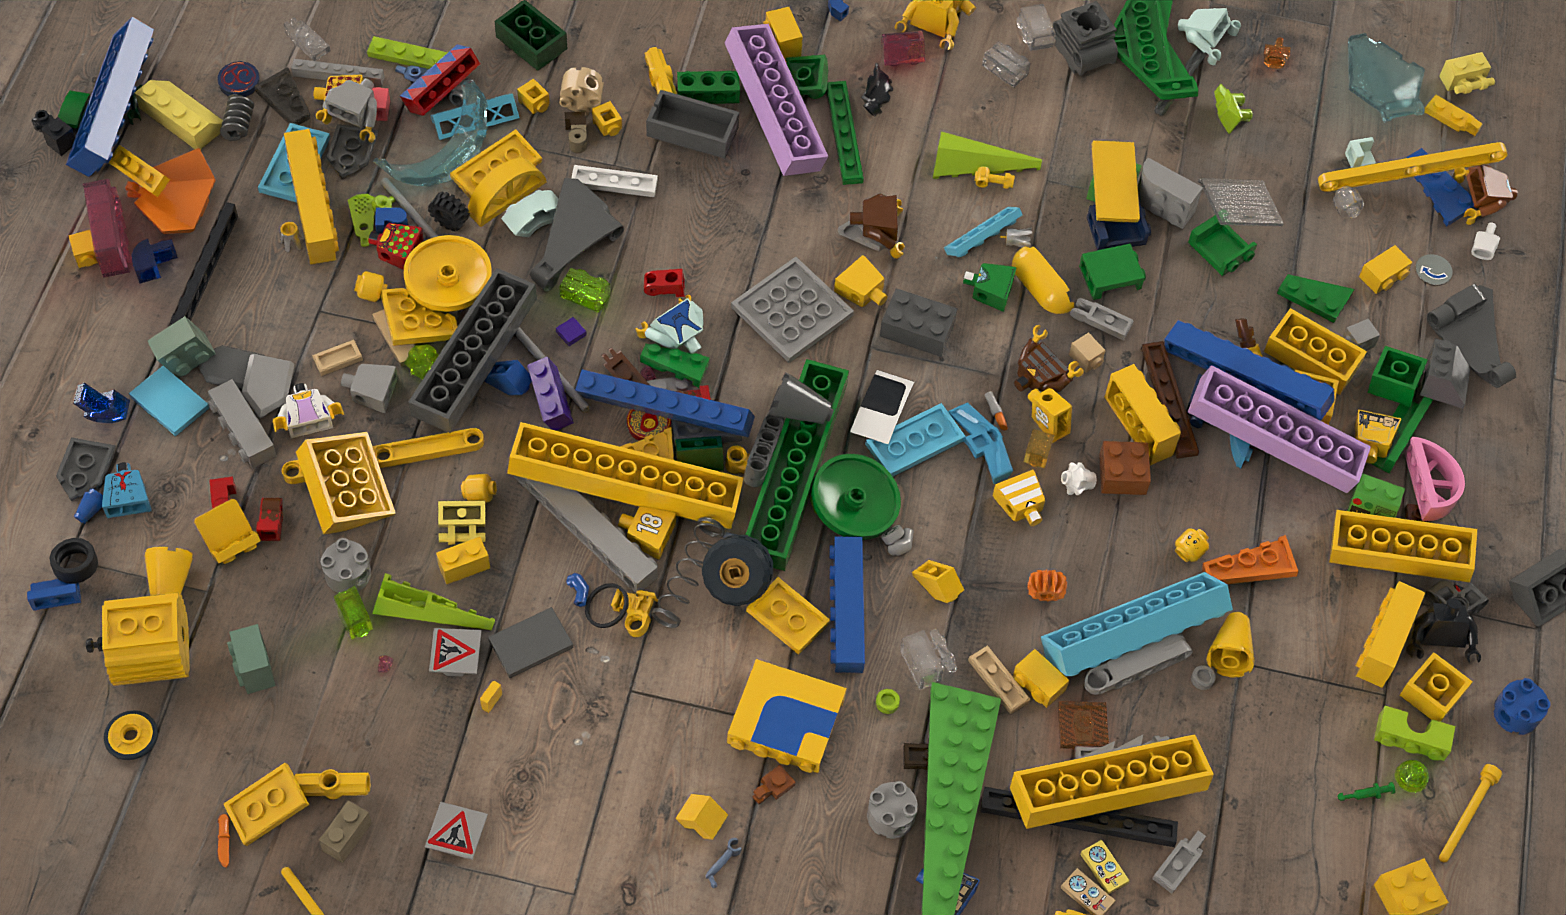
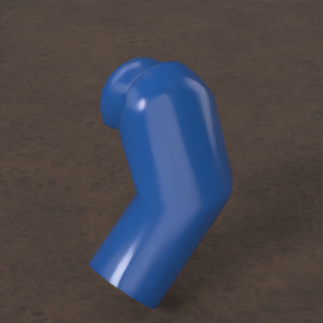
M573 573L567 577L566 583L577 591L574 604L584 607L588 597L589 586L580 574Z

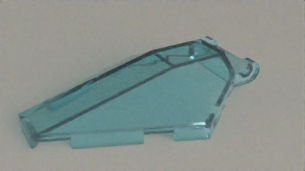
M1366 33L1352 35L1348 38L1349 90L1381 113V118L1384 122L1391 121L1392 118L1413 114L1416 116L1423 115L1424 105L1418 97L1425 69L1415 62L1407 63L1402 59V54L1380 40L1377 43L1367 37Z

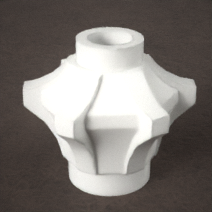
M1071 462L1068 470L1064 471L1061 475V482L1066 485L1068 495L1074 493L1080 495L1084 490H1092L1097 481L1096 474L1085 469L1084 465L1080 462L1077 465Z

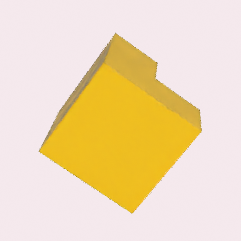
M691 794L675 819L684 828L694 829L702 838L713 840L728 814L711 796Z

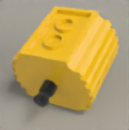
M180 593L104 601V605H102V637H98L97 642H93L92 638L87 639L86 650L92 653L94 648H98L99 652H104L107 675H109V680H111L113 686L189 677L188 617L184 600Z

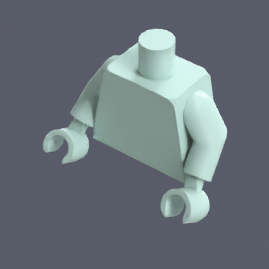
M1227 8L1197 9L1189 19H1180L1178 22L1179 31H1185L1187 41L1193 43L1203 53L1206 52L1209 55L1207 61L1210 65H1215L1217 60L1219 61L1221 58L1220 50H1212L1210 47H1215L1226 31L1231 36H1237L1241 27V23L1238 20H1230Z

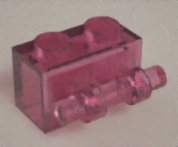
M922 31L882 34L881 46L885 66L894 67L899 64L916 65L925 62V43Z

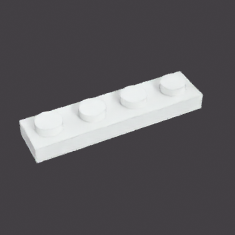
M574 165L572 173L573 179H579L586 187L592 190L655 197L658 175Z

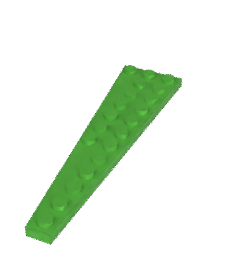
M935 682L931 683L922 915H954L1001 698Z

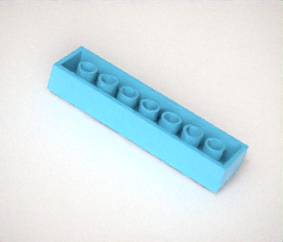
M1206 572L1195 575L1041 636L1045 657L1064 675H1077L1081 670L1101 665V662L1117 659L1126 652L1140 650L1146 644L1160 642L1166 636L1182 633L1186 628L1199 626L1206 620L1224 616L1226 612L1233 610L1228 585Z

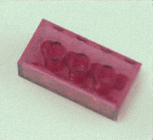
M110 179L83 183L94 253L103 278L130 273L128 264L132 263V259L127 248L129 241L124 230L126 229V224L121 213L123 212V207L116 186L112 187Z

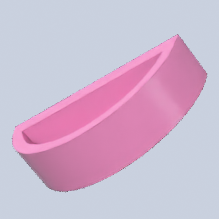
M1412 437L1404 449V454L1422 521L1438 520L1452 511L1463 494L1465 488L1464 475L1457 461L1445 449L1426 439ZM1436 468L1445 480H1433L1430 472ZM1434 488L1450 489V499L1446 501L1435 492Z

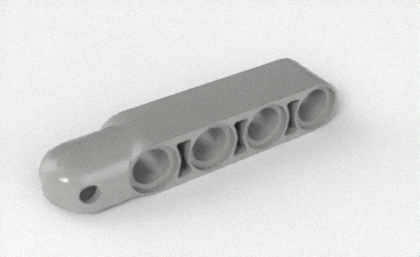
M1182 633L1171 634L1164 637L1160 642H1151L1144 645L1140 650L1130 651L1117 659H1112L1105 664L1091 669L1084 680L1085 689L1091 694L1099 695L1111 689L1122 688L1185 660L1193 651Z

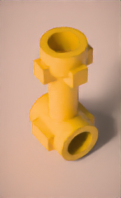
M979 167L975 172L974 181L981 188L987 187L988 182L1003 184V188L1009 189L1013 188L1015 176L1010 173H1005V176L990 174L989 168Z

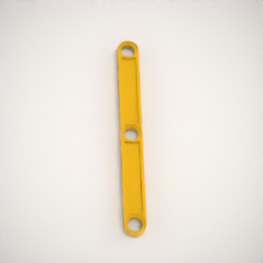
M1496 142L1327 172L1318 177V183L1321 191L1329 192L1499 162L1504 160L1508 154L1505 144Z
M469 428L372 447L376 458L381 452H388L390 454L386 460L377 458L379 467L385 468L477 451L484 445V436L481 430ZM473 435L480 438L477 443H469L467 440ZM298 460L289 461L283 465L282 475L287 483L298 484L306 482ZM295 468L299 470V473L294 477L286 475L287 471Z

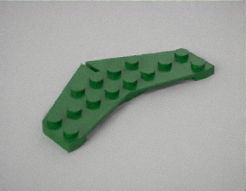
M1127 0L1114 23L1117 29L1115 38H1113L1118 49L1117 57L1162 100L1198 97V86L1195 79L1188 74L1167 40L1166 35L1173 0Z

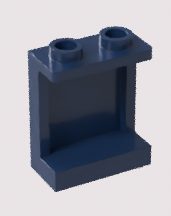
M1140 202V220L1138 222L1097 221L1096 205L1089 206L1087 221L1097 250L1131 244L1132 247L1147 244L1148 237L1151 236V226L1146 222L1145 209L1143 206L1141 207Z

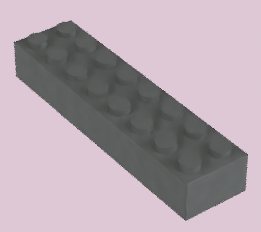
M496 268L408 403L412 417L446 432H452L537 300L536 285Z

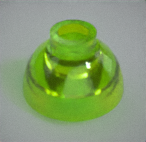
M1406 760L1396 768L1395 779L1402 789L1408 792H1420L1428 784L1429 772L1420 761Z

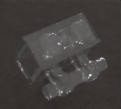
M937 628L929 632L932 638L931 641H929L924 630L902 638L900 651L919 690L931 686L932 682H941L944 667H947L949 673H953L958 669L953 653H950L945 645L947 641L944 635H940ZM936 649L938 650L941 658L939 659L934 651Z

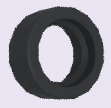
M82 538L63 540L53 548L49 557L54 575L64 583L76 584L84 582L96 572L98 566L94 547L89 541ZM83 553L88 556L86 561L78 567L70 569L60 566L63 559L71 554Z

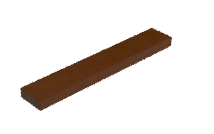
M1164 342L1142 344L1141 350L1157 398L1162 405L1166 406L1169 416L1173 422L1179 425L1181 430L1174 451L1176 459L1198 456L1199 449Z

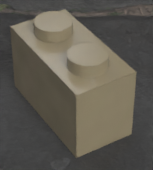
M348 800L319 839L322 851L344 863L372 824L369 812Z

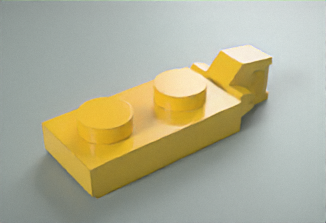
M1435 95L1424 109L1426 114L1457 132L1460 130L1467 131L1476 136L1482 126V123L1471 114L1438 95Z

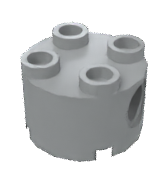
M341 538L329 546L322 555L320 562L325 580L333 591L340 594H347L346 592L352 591L356 593L368 584L371 578L370 562L366 550L359 543Z
M902 781L884 783L875 788L870 794L867 819L869 826L876 834H882L886 838L895 839L904 836L911 830L915 822L918 803L915 794Z

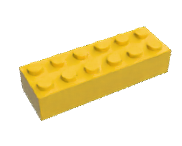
M310 129L284 133L287 158L310 265L335 261V252L339 251L336 228H334L328 191H326L324 173H322L321 159L317 151L316 137H311Z
M1336 510L1329 563L1470 582L1475 569L1478 529Z

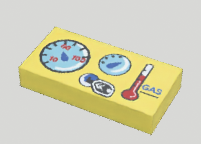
M1102 840L1081 851L1080 855L1107 894L1129 883V879Z

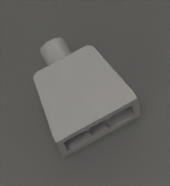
M361 364L357 369L356 375L343 374L341 386L350 388L351 397L354 402L385 413L398 380L396 366Z

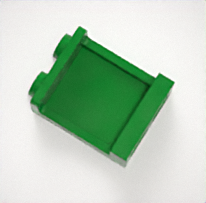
M1224 210L1194 228L1188 241L1221 276L1228 272H1234L1240 264L1252 260L1257 247L1255 242L1248 245L1226 223L1229 215Z
M1131 244L1082 254L1079 268L1093 300L1101 299L1103 291L1130 285H1135L1137 290L1142 289L1143 282L1146 280V274L1144 269L1140 267L1138 254L1136 251H1133Z

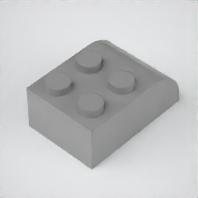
M1147 158L1144 162L1137 186L1138 199L1141 206L1182 229L1194 215L1203 189L1202 186L1150 158Z

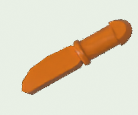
M221 814L218 818L219 841L217 852L219 862L223 867L227 868L229 866L230 818L227 814Z

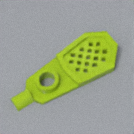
M358 194L348 199L355 234L360 238L362 247L369 246V235L374 229L375 211L371 204L375 197L369 194Z

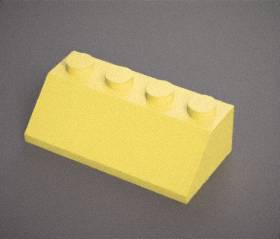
M150 80L135 92L139 109L194 149L200 148L201 150L220 134L223 120L170 81Z

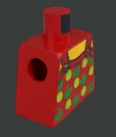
M389 223L382 234L372 231L368 242L377 246L378 258L404 270L407 257L415 247L424 241L421 227Z

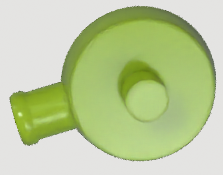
M378 195L372 201V208L375 212L376 208H392L395 198L393 196L388 198L384 195Z

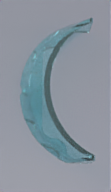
M464 81L462 83L463 108L458 127L446 146L434 156L422 162L408 165L390 164L384 158H375L373 162L392 178L410 185L431 186L452 180L450 172L480 153L481 145L488 131L486 109L488 104L486 97L474 81Z

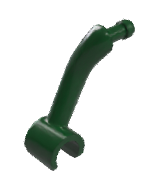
M139 85L136 88V91L140 89L143 85ZM135 93L130 97L132 110L127 113L131 125H134L132 120L134 118L142 120L138 111Z

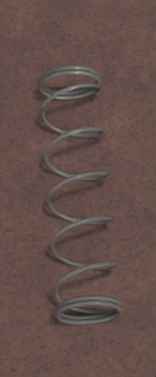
M702 517L698 519L697 525L694 528V535L698 541H691L685 545V552L688 558L681 559L676 563V569L680 576L672 577L667 581V587L671 594L661 596L658 599L659 608H655L652 611L653 618L666 627L676 628L681 620L671 611L661 607L660 600L663 597L674 596L680 602L690 604L688 599L675 595L671 591L669 582L674 578H683L689 584L699 586L697 581L682 576L678 570V564L683 560H691L697 566L703 567L697 563L703 564L702 561L692 559L689 556L687 546L695 542H699L707 549H710V547L705 544L713 546L708 542L698 539L696 536L697 527L713 537H722L725 533L723 525L712 518ZM701 521H708V522H711V523H700V522H701ZM702 525L717 527L722 530V533L711 532ZM655 612L664 613L668 618L677 622V624L663 621L656 616Z

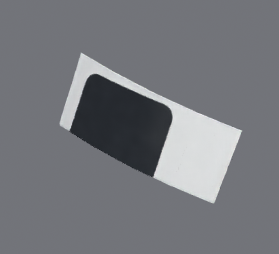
M877 370L850 432L889 444L914 382Z

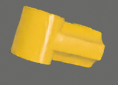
M735 445L727 450L725 467L730 473H745L750 454L743 447ZM732 458H738L740 461H734Z

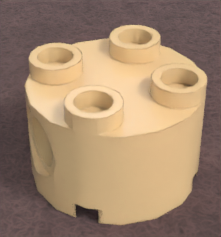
M576 67L567 70L563 75L560 105L575 112L585 111V115H589V112H592V108L601 104L604 86L601 75L595 70L581 67V70H576Z

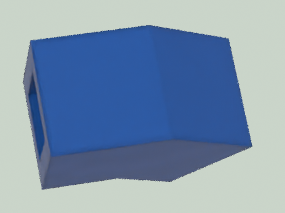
M828 0L831 16L842 21L849 13V6L842 0Z

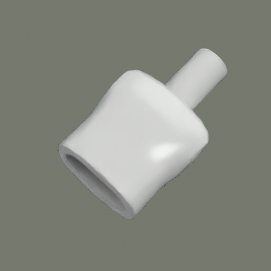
M1488 223L1485 232H1477L1471 251L1473 256L1484 260H1491L1500 241V237L1494 234L1496 229L1495 223Z

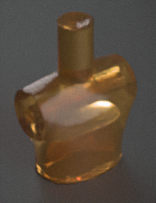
M1278 37L1275 45L1265 44L1264 64L1267 67L1280 69L1289 60L1291 47L1283 46V38Z

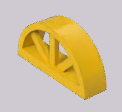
M525 158L508 160L494 168L478 184L470 198L468 213L482 227L506 211L510 205L516 204L547 183L546 177Z

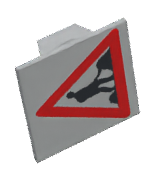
M434 628L429 672L462 677L464 674H477L481 630Z
M440 802L425 848L473 860L488 814Z

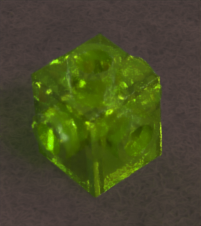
M416 345L408 352V357L404 364L410 368V372L423 380L439 355L436 353V349L430 345Z

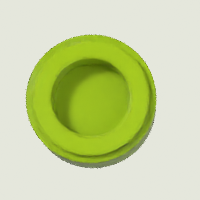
M883 689L877 694L876 707L880 712L892 714L898 709L900 697L896 691Z

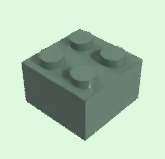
M185 316L148 340L157 361L178 378L188 374L193 368L201 363H205L216 354L206 334Z
M258 624L229 632L231 641L227 642L233 659L232 664L239 686H245L247 694L276 686Z

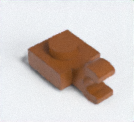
M778 765L761 778L763 785L753 791L755 795L752 798L758 805L770 795L777 800L793 788L796 782L781 765Z

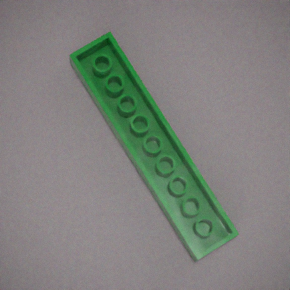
M809 359L805 361L799 381L832 403L830 408L834 409L830 421L825 420L824 424L785 419L745 534L760 541L769 551L773 561V568L782 571L786 570L811 495L813 479L819 471L848 384L849 370Z

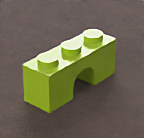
M1384 706L1378 717L1375 741L1381 742L1385 746L1402 748L1408 753L1426 755L1432 760L1445 761L1452 749L1456 726L1432 719L1426 727L1425 733H1417L1408 726V712Z

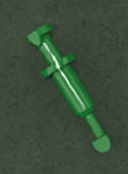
M1393 782L1380 787L1378 783H1373V787L1355 790L1353 794L1343 795V793H1339L1338 800L1345 801V799L1350 798L1359 800L1374 796L1377 799H1381L1382 793L1391 792V794H1395L1396 791Z

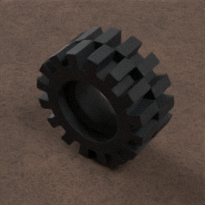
M442 191L438 193L428 205L430 216L434 217V221L439 222L440 226H445L447 230L458 231L470 216L468 208H465L466 205L461 203L459 198L456 199L455 195L451 194L450 196L448 192L444 193Z

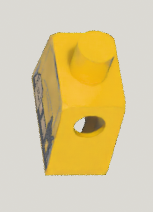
M1358 410L1355 422V439L1371 446L1366 460L1367 463H1375L1377 457H1387L1397 435L1401 418Z

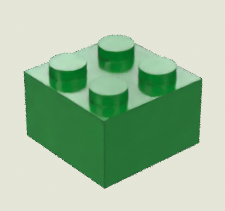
M1385 346L1373 372L1368 393L1410 407L1423 378L1428 359Z

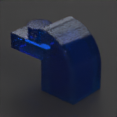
M145 239L135 246L131 259L139 284L161 278L157 264L178 258L172 239L160 241L150 245L148 239Z
M82 383L77 387L73 404L85 411L83 417L99 423H116L126 419L130 400L116 390L100 393L86 383Z

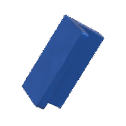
M59 579L32 583L30 585L31 591L27 592V600L33 611L81 603L80 583H64Z

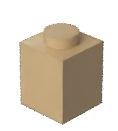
M1088 332L1072 343L1069 356L1074 361H1077L1086 373L1092 368L1097 369L1102 365L1106 350Z

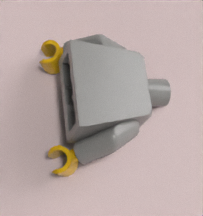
M364 78L360 84L346 80L342 85L330 89L322 106L324 109L316 113V118L326 125L330 124L332 116H335L360 128L366 126L360 132V138L365 141V136L369 133L368 141L372 143L375 140V134L371 130L375 126L377 116V101L372 90L374 87L373 82L367 78Z

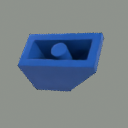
M518 360L496 362L484 382L510 396L526 393L530 388L529 385L532 380L530 373Z

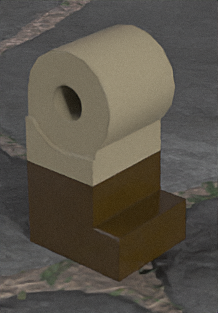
M585 111L564 112L565 130H571L568 135L569 149L574 153H582L587 149Z

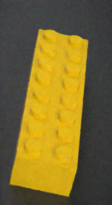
M1190 735L1016 771L1013 774L1010 790L1024 825L1028 829L1206 791L1214 774L1196 735Z

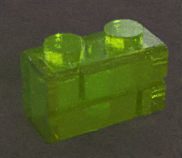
M570 268L559 287L560 297L600 313L611 294L610 283L606 279L590 276L582 269Z

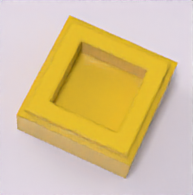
M492 681L480 697L482 710L487 713L492 710L502 696L501 684Z

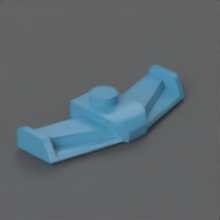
M968 402L949 410L948 412L951 417L970 434L965 437L964 442L975 459L984 455L993 484L1007 479L1013 472V468L1002 439L1003 436L998 428L994 427Z

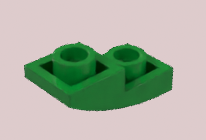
M69 90L61 105L58 118L72 129H77L82 122L84 110L90 100V94Z

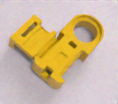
M619 589L616 590L611 603L613 611L620 612V609L622 610L624 606V596ZM638 590L636 594L627 593L629 606L625 627L632 637H641L647 632L651 622L649 616L654 601L658 602L654 592ZM641 621L642 626L636 630L630 628L633 622Z

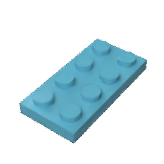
M290 123L286 132L310 129L311 137H316L317 151L321 159L330 141V133ZM283 136L258 186L259 193L297 203L287 158L285 138Z
M941 403L896 425L889 444L869 438L866 440L865 445L876 461L884 466L892 476H895L965 441L966 436Z

